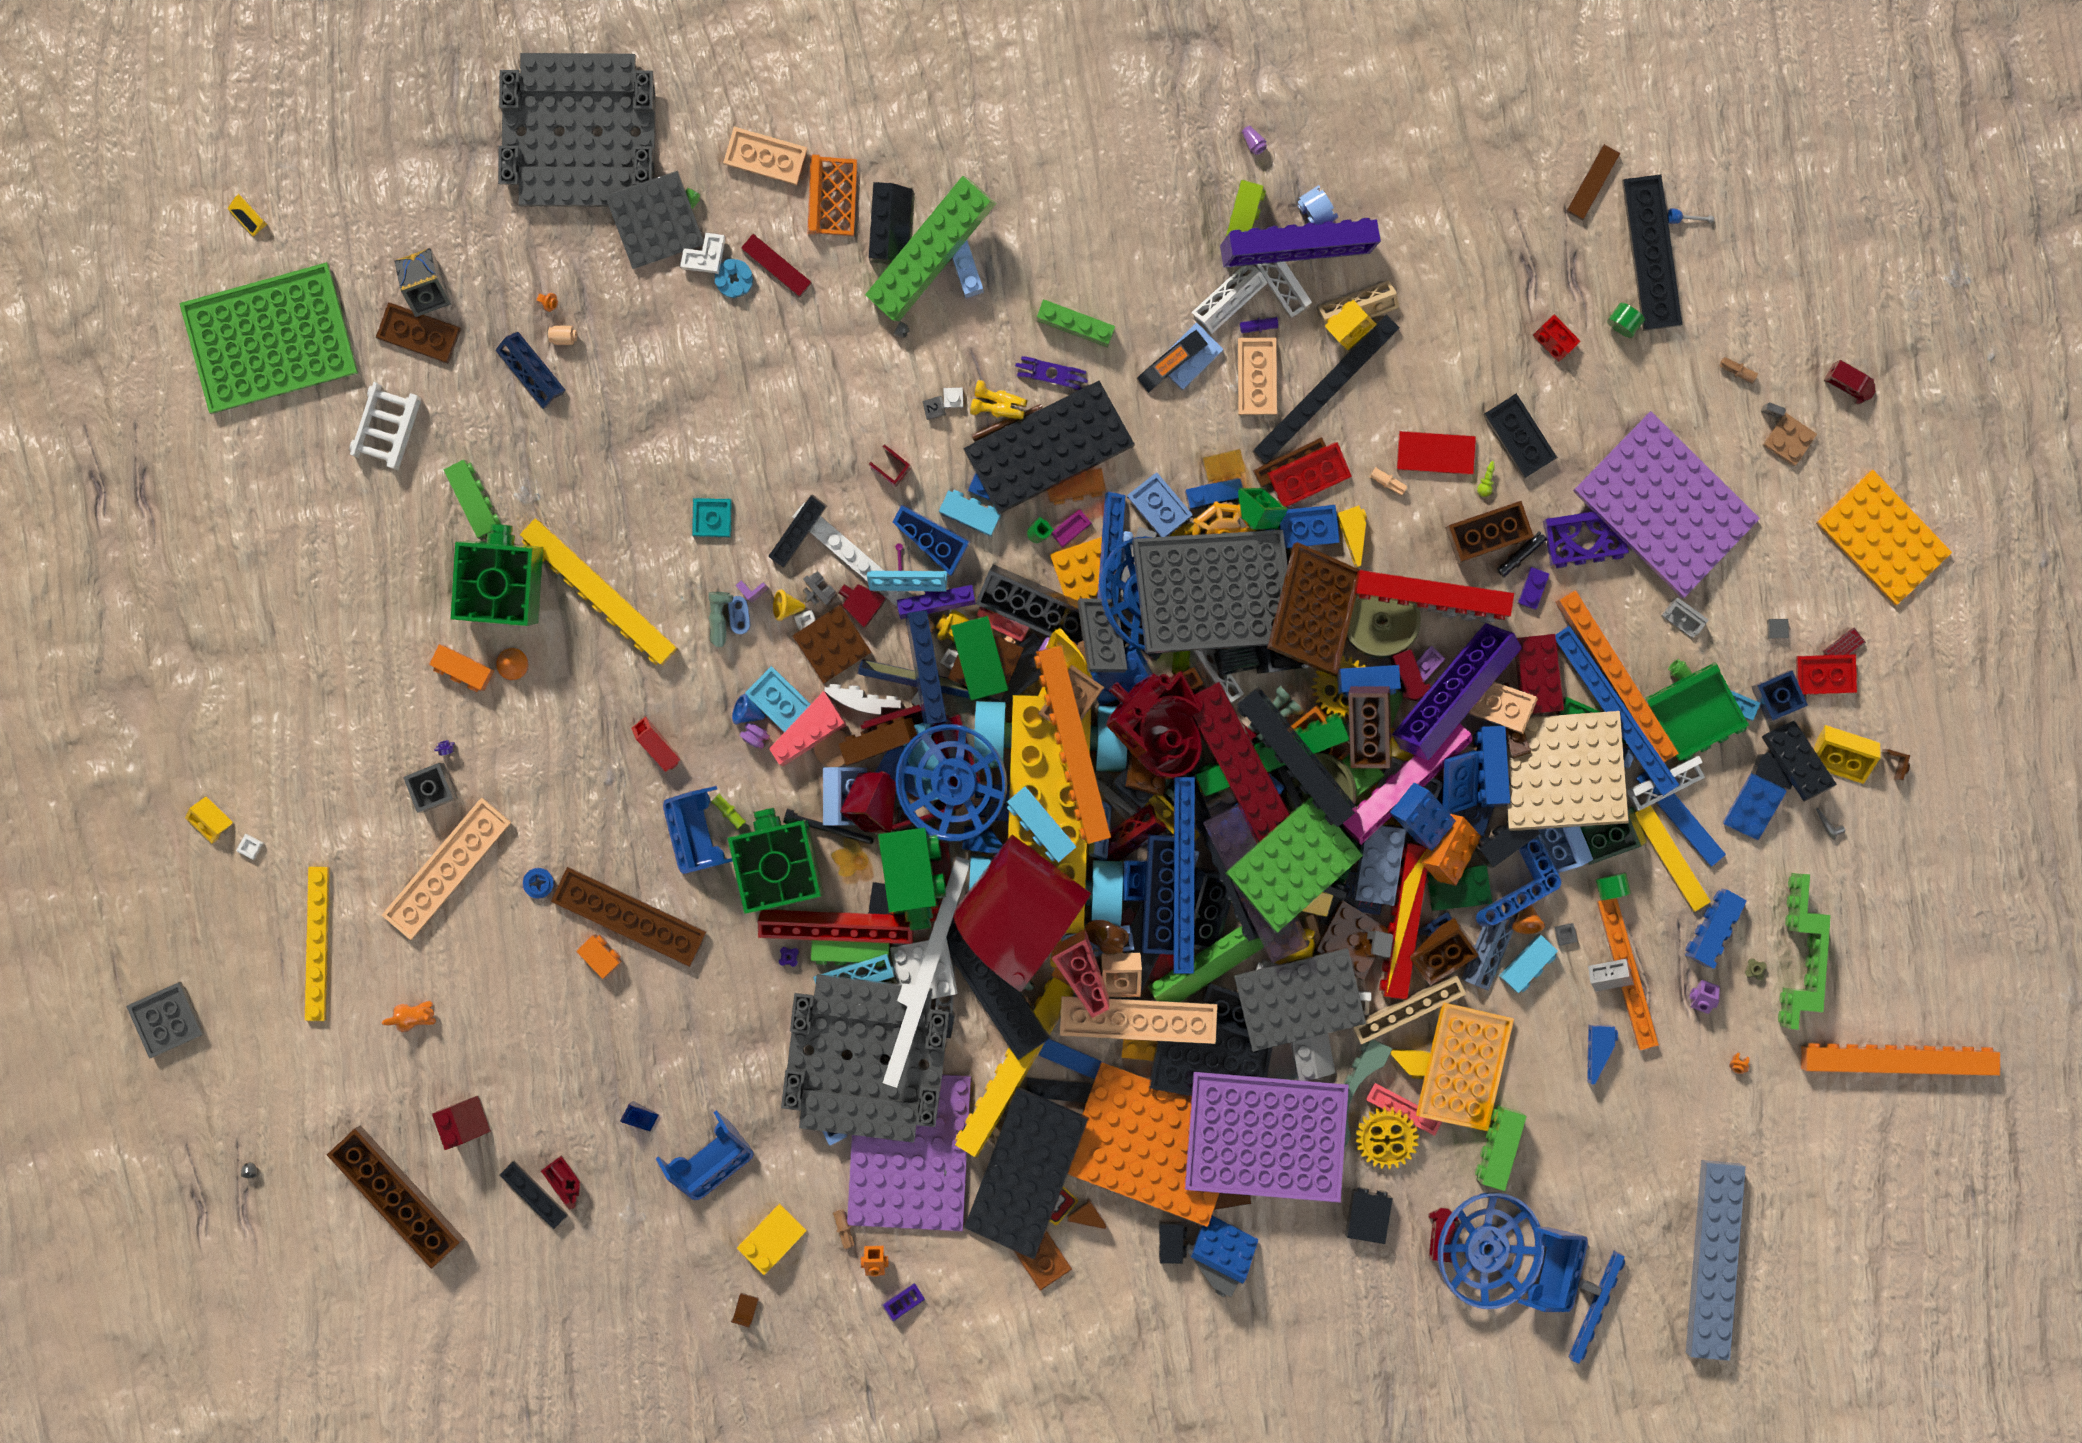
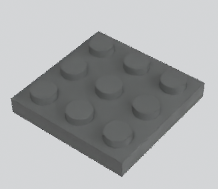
M178 982L126 1006L149 1059L204 1035L182 982Z

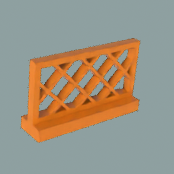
M812 154L810 158L807 234L854 236L857 159L820 157V155ZM823 162H830L835 169L827 174L822 169ZM844 164H853L852 172L848 176L840 169ZM836 171L844 177L839 184H836L830 178ZM826 179L834 186L828 193L822 189V183ZM845 181L852 186L851 191L847 195L839 188ZM836 189L843 196L837 204L829 196ZM826 198L833 205L827 212L821 207V202ZM845 199L851 205V209L846 214L838 206ZM835 208L842 215L836 223L828 215ZM825 217L833 224L829 229H820V221ZM845 218L850 224V231L841 230L837 224Z

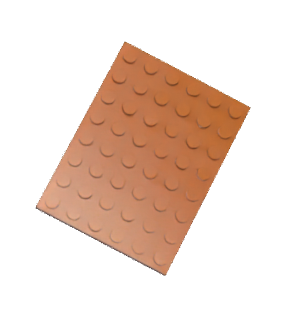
M1101 1062L1082 1114L1089 1117V1121L1068 1175L1208 1227L1219 1193L1185 1190L1192 1096L1148 1088L1149 1079Z

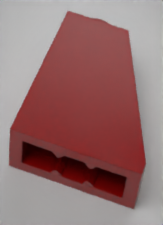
M646 716L631 728L635 739L665 772L669 769H674L678 765V761H680L679 755Z

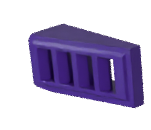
M914 1283L881 1306L893 1322L924 1301L925 1298ZM909 1291H913L917 1298L916 1301L913 1300ZM906 1295L911 1304L907 1305L902 1296ZM898 1299L904 1307V1309L902 1310L896 1303V1300ZM892 1304L898 1313L894 1314L889 1305Z

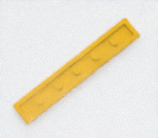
M1649 805L1640 811H1636L1635 814L1642 831L1693 912L1711 902L1652 806Z

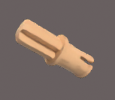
M1375 467L1369 477L1384 485L1383 488L1387 487L1399 495H1403L1407 489V486L1393 478L1392 474L1388 475Z

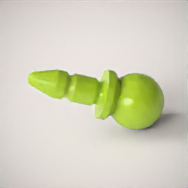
M1491 461L1488 465L1485 479L1481 478V483L1477 487V492L1481 497H1488L1492 493L1491 485L1494 482L1491 479L1495 470L1494 461Z

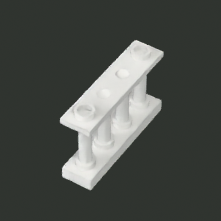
M373 382V385L369 387L367 392L368 400L355 440H352L349 447L350 455L359 458L361 452L386 460L387 467L398 471L422 398L410 393L409 397L405 399L381 391L382 385ZM378 398L404 406L403 416L399 417L375 409ZM372 416L398 424L397 434L393 435L369 427ZM366 434L392 442L391 452L386 453L364 446Z

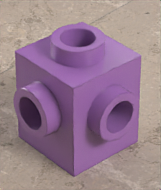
M1701 980L1698 986L1690 992L1691 1008L1709 1014L1713 1008L1718 1006L1720 986Z

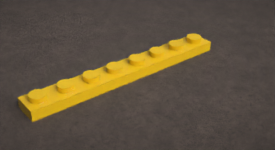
M308 867L305 1021L326 1020L329 867Z

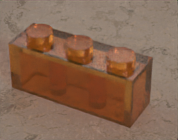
M1102 468L1085 471L1047 490L1049 503H1054V506L1065 504L1066 500L1072 499L1073 502L1083 501L1086 496H1091L1092 498L1102 497V493H1106Z

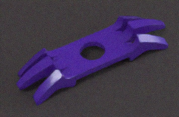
M1022 356L1021 360L1035 363V366L1024 363H1016L1015 367L1033 372V374L1018 372L1017 377L1041 380L1080 390L1082 387L1069 382V380L1088 383L1087 379L1070 374L1074 372L1086 375V371L1074 367L1062 366ZM1055 368L1057 376L1055 378H1048L1046 375L1047 369Z

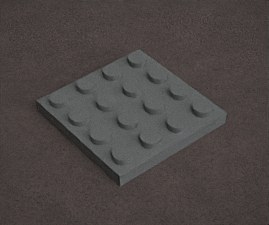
M678 170L605 195L632 269L683 252L684 249H693L704 244Z

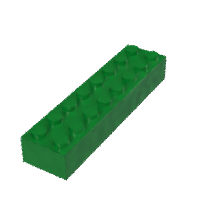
M1335 713L1327 716L1324 722L1320 723L1317 720L1308 724L1304 730L1301 727L1294 730L1315 754L1350 740V731L1343 714L1338 716ZM1264 742L1254 745L1268 772L1286 765L1285 763L1281 764L1276 759V752L1272 747L1269 749ZM1210 762L1201 766L1200 771L1196 774L1204 796L1230 787L1218 762L1215 765Z

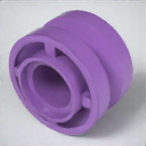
M746 723L744 726L746 732L741 731L739 736L743 738V741L755 748L763 749L765 745L763 740H768L770 735L757 725Z

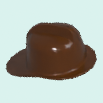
M1093 920L1085 926L1089 941L1099 946L1100 950L1107 955L1121 954L1123 947L1129 940V934L1126 930L1105 920Z

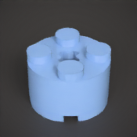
M1319 185L1299 197L1297 206L1303 215L1305 213L1308 215V223L1320 225L1324 222L1338 219L1337 213L1333 215L1332 209L1334 207L1325 192L1323 190L1320 191Z

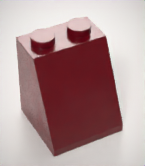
M883 771L880 773H858L840 813L864 832L890 833L892 830L896 782L890 778L888 773Z
M479 1095L432 1113L444 1150L462 1145L491 1132Z

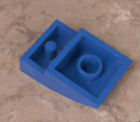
M1124 860L1122 900H1144L1146 861Z

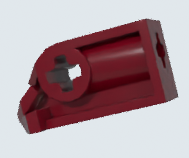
M1842 360L1832 364L1824 379L1829 384L1856 398L1855 403L1857 405L1872 399L1876 392L1873 378Z
M1410 649L1390 657L1391 665H1399L1400 686L1403 691L1402 697L1413 701L1422 699L1431 686L1430 684H1424L1412 650Z
M561 1155L543 1168L541 1173L570 1210L576 1207V1198L580 1193V1180ZM568 1179L576 1182L574 1184L575 1189L572 1190L565 1187Z
M1439 1208L1428 1214V1218L1433 1219L1429 1257L1433 1261H1438L1440 1235L1447 1219L1453 1213L1448 1208ZM1457 1216L1448 1229L1444 1244H1451L1455 1233L1454 1221L1458 1222ZM1451 1252L1443 1253V1262L1452 1263Z

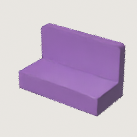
M742 580L736 584V587L751 603L769 589L764 582L753 591Z

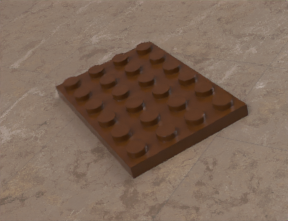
M1294 543L1268 649L1329 675L1336 676L1354 608L1356 579L1360 569L1301 543Z

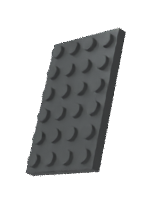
M1348 948L1234 975L1252 1051L1366 1024Z

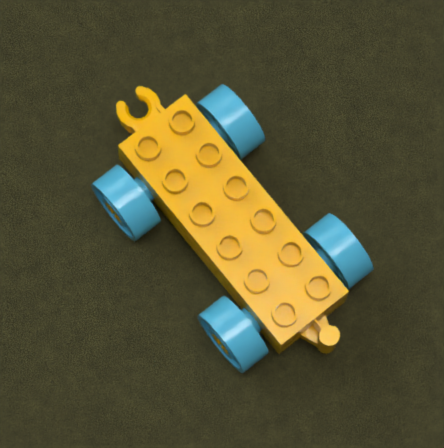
M1042 687L1038 696L1013 695L1012 722H1005L1006 702L976 701L975 731L983 735L994 746L1003 764L1004 748H1011L1010 799L1022 788L1026 787L1076 845V848L1058 862L1056 859L1052 861L1045 853L1048 849L1043 844L1039 846L1032 838L1035 834L1031 829L1026 831L1020 824V821H1022L1018 814L1014 816L1009 811L1008 839L1013 834L1091 893L1066 933H1078L1084 930L1085 906H1091V921L1105 920L1120 927L1123 862L1093 860L1092 880H1085L1087 843L1080 838V821H1076L1074 810L1076 809L1075 802H1071L1069 796L1071 786L1065 780V763L1062 764L1060 761V744L1057 745L1054 738V733L1057 732L1055 725L1052 726L1051 722L1038 714L1045 704V687ZM1098 705L1097 725H1091V708L1081 721L1089 754L1090 751H1096V771L1123 772L1126 768L1127 747L1106 726L1108 717L1117 706ZM974 736V748L983 757H986L991 753V750L985 743ZM974 755V763H977L979 759ZM996 759L988 764L990 768H999ZM971 856L969 890L994 857ZM1050 957V965L1056 968L1057 965Z

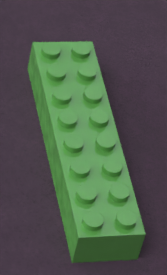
M962 176L865 295L889 318L899 322L997 203L973 181Z

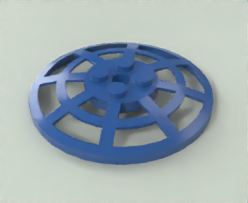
M1148 536L1135 537L1119 544L1105 561L1100 579L1102 606L1110 625L1125 642L1141 650H1145V645L1138 643V635H1143V629L1139 628L1141 611L1134 556L1132 557L1130 545H1133L1132 540L1136 538H1153ZM1124 549L1126 560L1118 566L1113 575L1108 571L1110 563L1114 556ZM1127 566L1130 577L1124 582L1118 577ZM1106 579L1111 582V598L1113 603L1111 608H1109L1107 602ZM1116 586L1123 590L1124 601L1117 603ZM1128 608L1134 615L1132 624L1124 617L1121 612L1122 610ZM1117 614L1122 623L1131 630V638L1120 629L1113 615Z
M943 724L928 728L919 733L905 747L896 769V791L905 814L917 828H926L929 836L938 835L940 840L961 841L982 833L998 818L1006 799L1007 777L999 753L983 735L962 725ZM942 730H959L958 741H946L937 745L929 735ZM966 733L980 739L988 746L991 753L983 757L977 749L966 744ZM923 740L930 749L921 758L918 767L906 765L912 750ZM957 747L956 758L946 759L940 749ZM965 749L974 754L979 761L972 766L965 761ZM934 754L939 764L933 771L924 769L927 761ZM995 759L1002 776V791L992 788L993 780L988 764ZM984 768L986 773L987 786L977 783L976 772ZM905 773L916 775V788L920 799L912 804L909 803L905 791ZM952 776L958 779V785L956 787L952 786L950 783V779ZM922 777L931 779L933 791L927 795L924 792ZM976 791L984 793V799L975 809L971 798ZM990 797L1000 799L994 814L985 824H982L978 814L986 807ZM938 798L946 803L945 812L942 813L936 809L930 801ZM964 803L969 813L962 816H952L954 805ZM925 806L933 815L942 819L939 831L924 823L914 811ZM972 819L976 828L971 832L963 834L947 833L950 822H963Z
M1482 1193L1465 1200L1447 1219L1438 1245L1439 1269L1449 1290L1464 1303L1481 1309L1502 1308L1520 1299L1534 1284L1543 1263L1544 1246L1540 1239L1541 1233L1534 1231L1535 1227H1541L1539 1221L1525 1203L1505 1193ZM1482 1198H1489L1487 1209L1477 1210L1466 1216L1463 1209L1467 1205ZM1497 1198L1513 1203L1519 1207L1521 1212L1512 1218L1507 1213L1495 1209ZM1485 1215L1484 1225L1475 1229L1470 1221L1478 1216ZM1493 1215L1502 1217L1507 1223L1500 1229L1492 1226ZM1457 1216L1461 1223L1453 1235L1451 1244H1444L1448 1229ZM1525 1218H1528L1533 1229L1535 1247L1524 1246L1523 1235L1518 1223ZM1465 1227L1469 1233L1466 1243L1457 1244L1459 1235ZM1512 1228L1516 1235L1517 1245H1509L1508 1238L1505 1235ZM1490 1244V1251L1485 1254L1484 1247ZM1451 1252L1452 1265L1457 1273L1452 1282L1449 1281L1444 1268L1443 1253ZM1456 1252H1465L1467 1262L1461 1269L1457 1262ZM1509 1253H1516L1514 1263L1508 1270L1504 1264L1508 1259ZM1523 1254L1534 1255L1531 1269L1521 1284L1514 1277V1274L1521 1264ZM1472 1268L1480 1271V1283L1472 1281L1466 1276ZM1499 1270L1503 1277L1488 1283V1273ZM1461 1281L1471 1287L1480 1289L1481 1301L1472 1300L1459 1293L1456 1288ZM1507 1281L1516 1289L1502 1299L1489 1301L1488 1289L1500 1287Z

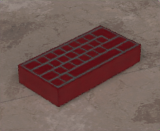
M1853 627L1824 649L1823 653L1825 655L1852 654L1866 642L1855 627Z

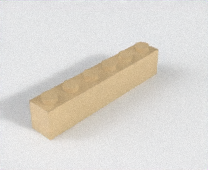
M1452 975L1408 996L1407 999H1402L1365 1017L1366 1024L1352 1027L1358 1042L1363 1044L1443 1006V1002L1449 1003L1466 995L1459 978Z

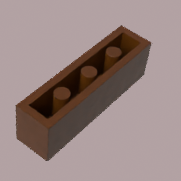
M904 716L893 719V724L888 725L886 722L877 725V730L872 731L870 728L861 731V736L856 737L854 734L845 737V742L838 744L845 765L855 764L908 744L917 736L912 718L904 719Z

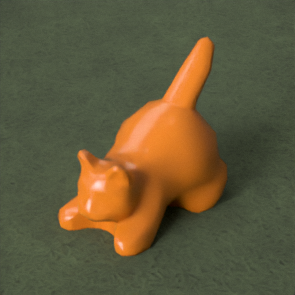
M426 1001L413 1007L407 1004L397 1005L393 1010V1017L383 1020L381 1024L386 1026L395 1025L400 1032H408L416 1025H433L436 1022L435 1018H433L434 1011L431 1009L433 1003Z

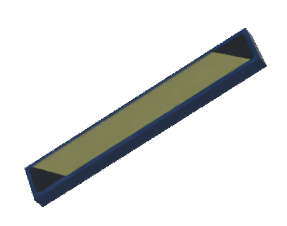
M864 659L861 660L858 669L859 675L917 687L914 670ZM939 676L941 693L970 698L967 686L947 677Z

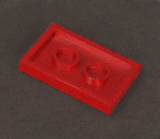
M1856 654L1796 656V679L1802 693H1857Z

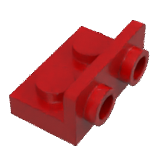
M1555 314L1533 334L1537 341L1558 362L1581 342Z

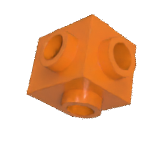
M864 1246V1256H861V1268H865V1276L876 1277L885 1275V1268L889 1267V1258L885 1256L884 1246Z

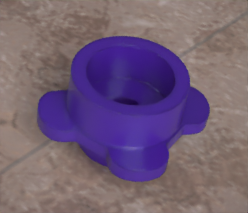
M449 740L441 741L434 751H438L439 756L453 753L455 742H449Z
M786 947L780 949L781 959H779V964L781 966L786 964L795 967L798 964L796 960L799 954L798 949H787Z

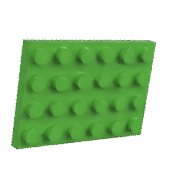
M1312 796L1225 872L1275 933H1278L1363 856L1339 826L1336 827L1334 824L1331 826L1324 817L1326 815L1322 809L1318 810L1312 803V800H1314Z

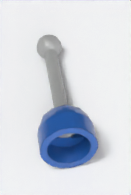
M1675 208L1669 209L1667 217L1669 224H1678L1682 219L1701 220L1708 223H1713L1715 220L1711 215L1708 217L1683 215L1682 211Z

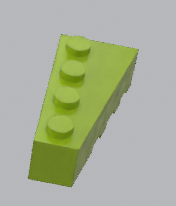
M1245 180L1240 181L1226 236L1232 230L1244 232L1254 228V220L1259 219L1261 209L1258 208L1259 201L1264 200L1266 190L1263 189L1264 185Z

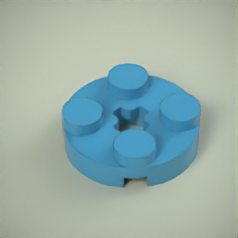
M727 259L721 263L719 274L715 273V284L724 296L737 298L746 295L751 290L753 275L745 262L738 259ZM737 274L739 281L730 283L731 279L729 277Z

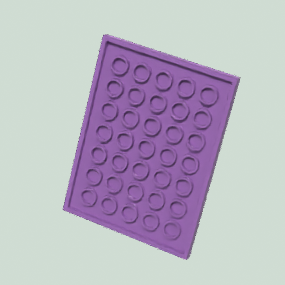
M1651 411L1573 490L1682 599L1690 593L1760 519Z
M1193 1072L1185 1190L1341 1202L1349 1085Z
M942 1074L936 1126L917 1125L914 1142L852 1135L848 1225L963 1231L967 1152L955 1146L957 1142L955 1138L959 1131H963L967 1125L965 1121L969 1116L971 1076Z

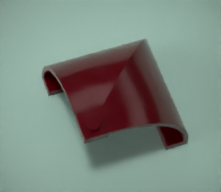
M1012 834L954 911V919L960 934L973 952L991 970L1021 992L1066 933L1091 893Z

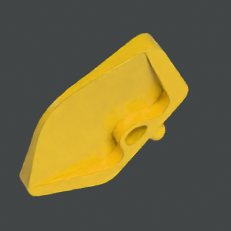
M1059 628L1054 631L1047 643L1046 649L1062 646L1067 669L1073 665L1093 679L1091 673L1088 672L1087 662L1079 649L1062 629Z

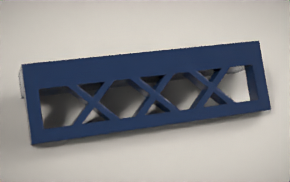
M519 332L506 336L495 351L543 409L554 398L566 391ZM505 346L510 350V356L503 350ZM516 361H519L522 365V370L517 367ZM528 376L532 377V379L534 380V385H532L529 382ZM541 391L547 396L546 400L542 398Z

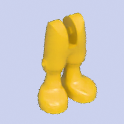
M983 380L977 381L975 397L993 400L997 404H989L974 398L970 407L971 415L975 416L980 412H991L997 418H1024L1025 412L1013 409L1011 405L1026 407L1028 400L1006 393L1005 390L990 391Z

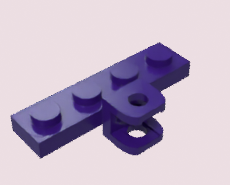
M972 585L946 591H924L925 594L897 600L900 619H905L909 612L927 610V614L976 604Z

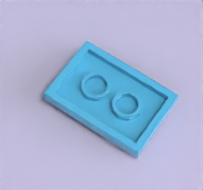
M772 666L745 692L784 732L811 705Z

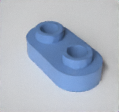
M735 596L733 601L728 603L730 625L735 633L742 635L747 633L751 626L748 602L741 596ZM737 603L742 604V608L739 610L735 608ZM742 621L744 622V627L740 629L738 628V623Z

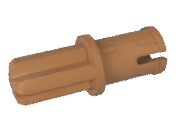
M1724 357L1719 365L1721 368L1734 374V377L1738 376L1751 384L1754 383L1758 376L1757 372L1744 367L1743 363L1739 364L1727 357Z
M842 1209L833 1212L838 1228L836 1232H839L843 1248L849 1249L854 1246V1241L850 1231L851 1225H848L845 1210Z

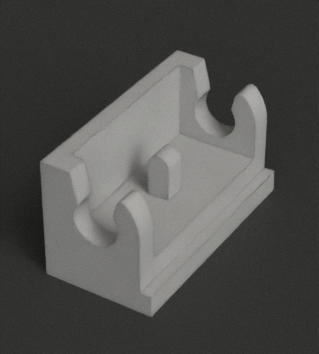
M1674 598L1661 615L1691 638H1694L1695 635L1697 636L1709 621L1679 598Z
M1627 959L1588 966L1590 982L1595 991L1634 985L1630 974L1631 968Z

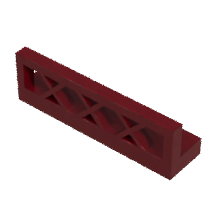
M1149 804L1140 810L1139 813L1134 814L1110 831L1111 838H1109L1107 860L1103 861H1120L1147 843L1148 834L1159 835L1167 829L1165 823L1157 818L1152 805ZM1149 813L1151 818L1145 823L1142 822L1144 816ZM1135 823L1133 831L1127 832L1129 826ZM1120 833L1118 841L1113 843L1114 836Z

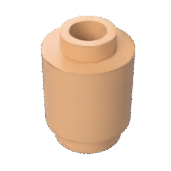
M554 325L549 327V343L554 345H573L574 341H577V330H574L573 326Z

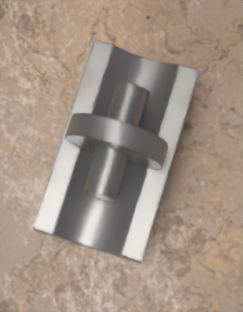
M817 571L810 577L805 576L803 578L813 590L810 592L807 587L803 590V593L806 595L803 601L808 603L811 600L816 605L819 601L815 596L818 595L828 606L831 603L830 600L837 592L830 584L823 591L818 588V585L825 580L824 577Z

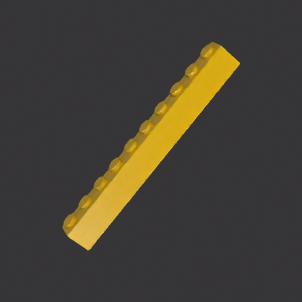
M534 518L522 531L520 536L523 540L521 542L528 546L543 547V562L547 560L552 564L550 568L557 575L561 573L566 577L564 581L570 587H577L580 590L578 594L584 600L590 599L594 603L592 607L599 613L603 611L608 616L606 620L613 626L617 624L622 629L620 633L627 639L631 637L636 642L634 646L641 652L645 650L650 655L648 659L655 665L658 663L664 665L678 650L669 639L538 519Z
M1055 977L1052 980H1048L1044 987V990H1046L1042 997L1039 996L1034 1004L1036 1007L1034 1013L1049 1035L1061 1017L1062 996L1072 997L1075 993L1072 987ZM1045 1043L1021 1060L1016 1058L1010 1047L1007 1049L1004 1055L1006 1057L1005 1061L997 1066L995 1078L987 1083L985 1095L983 1097L980 1096L975 1104L977 1108L973 1114L970 1113L967 1117L965 1129L963 1131L960 1130L957 1134L955 1146L978 1158L1015 1095L1017 1088L1021 1085Z

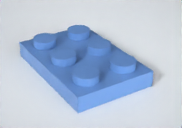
M1157 472L1127 495L1130 502L1160 537H1168L1193 517V514Z

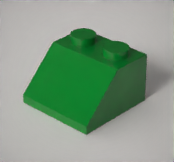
M1239 488L1238 490L1242 519L1248 523L1247 525L1251 529H1278L1288 511L1285 506L1263 488Z

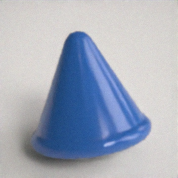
M742 694L738 698L732 713V721L735 725L765 719V714L747 694Z

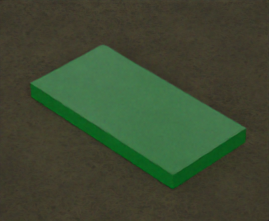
M984 616L951 625L970 699L974 700L1008 691L989 617Z

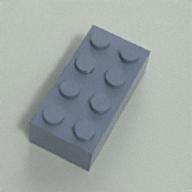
M1383 824L1361 845L1360 853L1363 856L1359 859L1353 895L1355 900L1394 906L1406 830L1402 826Z

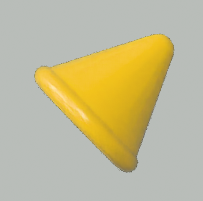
M779 589L775 593L773 614L777 621H782L806 608L804 603L789 595L783 589Z

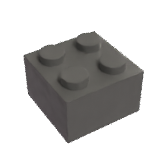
M444 763L434 764L403 777L417 813L426 812L458 799Z

